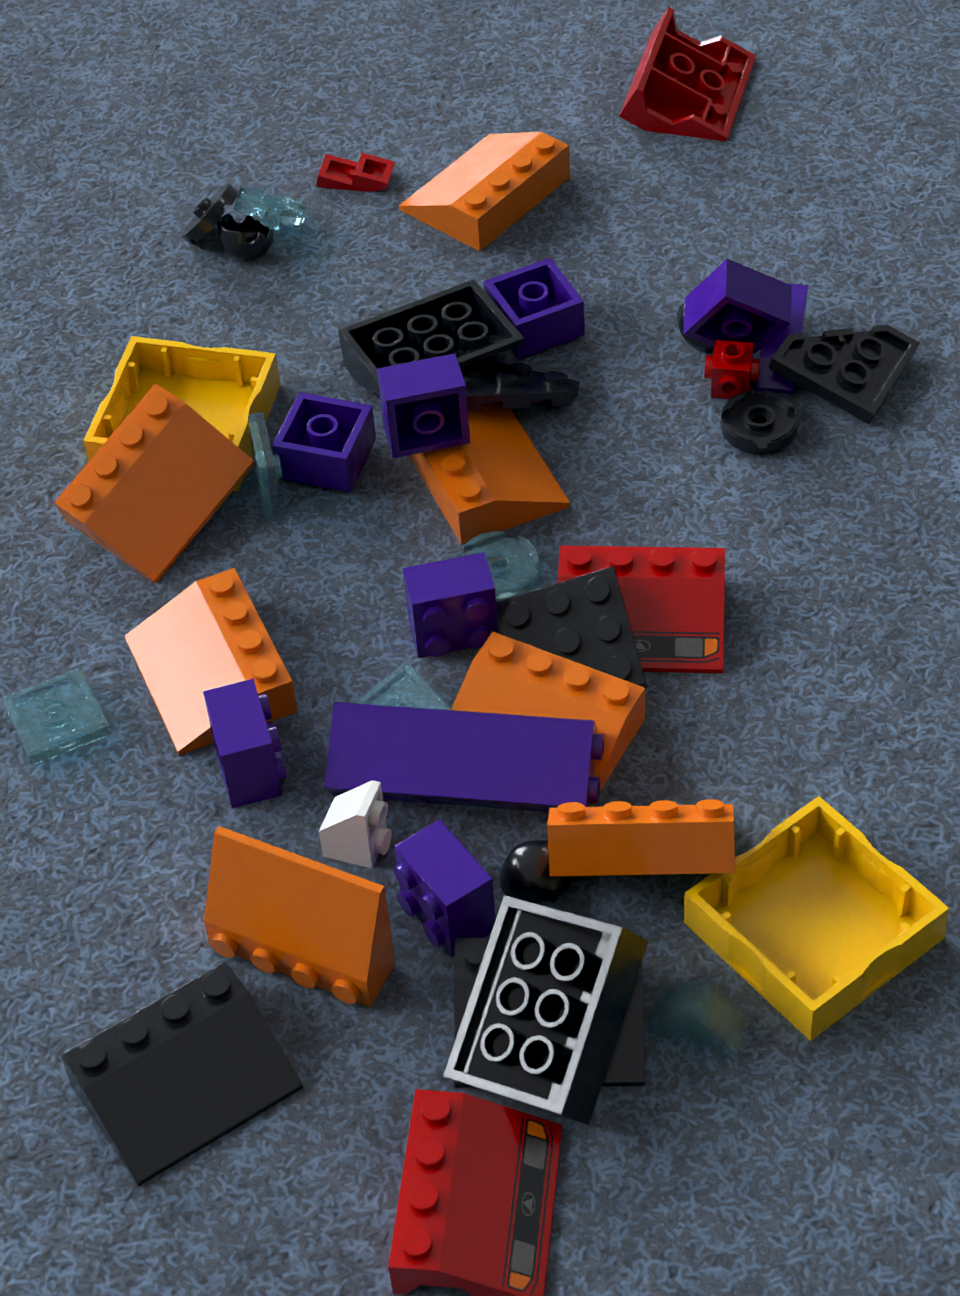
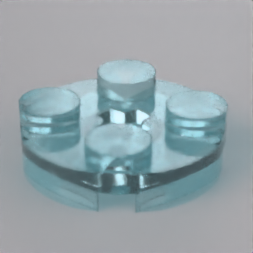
M255 186L240 187L234 205L235 211L248 216L257 215L261 217L259 223L273 229H280L281 223L292 229H302L307 212L304 204L277 192L275 196L264 194V188Z
M493 531L472 538L464 546L462 556L485 552L495 586L496 602L527 593L536 587L539 572L538 553L533 544L526 538L518 535V540L514 538H507L506 532ZM498 563L501 567H507L495 570L492 569V564Z

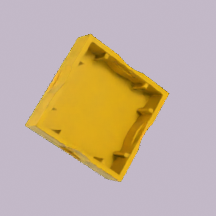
M131 336L115 371L112 388L101 402L83 442L88 462L155 383L185 402L252 458L281 385L276 353L228 347H198L177 341ZM242 481L233 491H239Z
M820 796L773 828L757 846L736 856L735 873L710 874L684 893V923L809 1041L816 1038L945 938L949 912L948 906L905 869L881 855L869 843L861 831Z

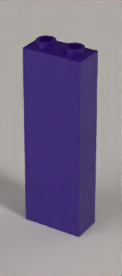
M334 702L324 788L331 795L339 796L373 780L381 782L383 799L538 812H549L550 808H557L560 804L577 802L585 807H591V803L598 804L600 777H594L595 760L603 759L604 734H598L597 726L593 720Z

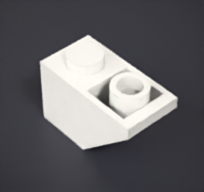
M372 780L334 798L319 830L324 857L373 869L378 855H385L387 853L392 832L391 829L387 828L386 824L388 803L383 801L381 782Z

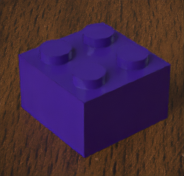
M551 258L483 281L484 292L524 337V345L511 349L517 359L585 335L584 301Z
M726 259L685 297L683 335L713 347L715 340L754 342V355L791 323L792 286L740 263Z
M455 353L377 368L383 425L392 458L470 443L466 385Z
M299 392L272 444L277 478L351 493L376 440L372 405Z
M485 552L402 568L408 621L418 658L427 656L438 657L448 652L467 648L478 649L484 645L492 631L498 633L495 586Z
M254 679L203 691L213 743L231 808L282 796L279 780L287 778L281 753L274 754L282 751L276 726H273L271 721L266 722V720L272 719L267 695H258Z
M440 819L394 846L397 866L393 870L400 886V893L397 894V899L409 917L416 915L423 923L425 935L433 946L439 947L442 945L450 956L454 957L455 938H485L491 934L496 920L492 878Z

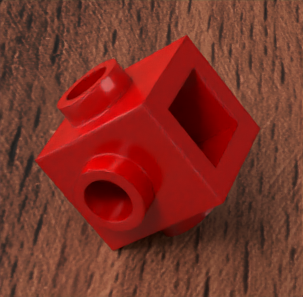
M715 340L713 355H706L704 378H711V398L730 399L742 392L751 391L752 381H759L760 359L753 358L754 342Z

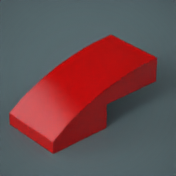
M362 152L358 162L325 154L316 186L364 192L387 189L395 161Z

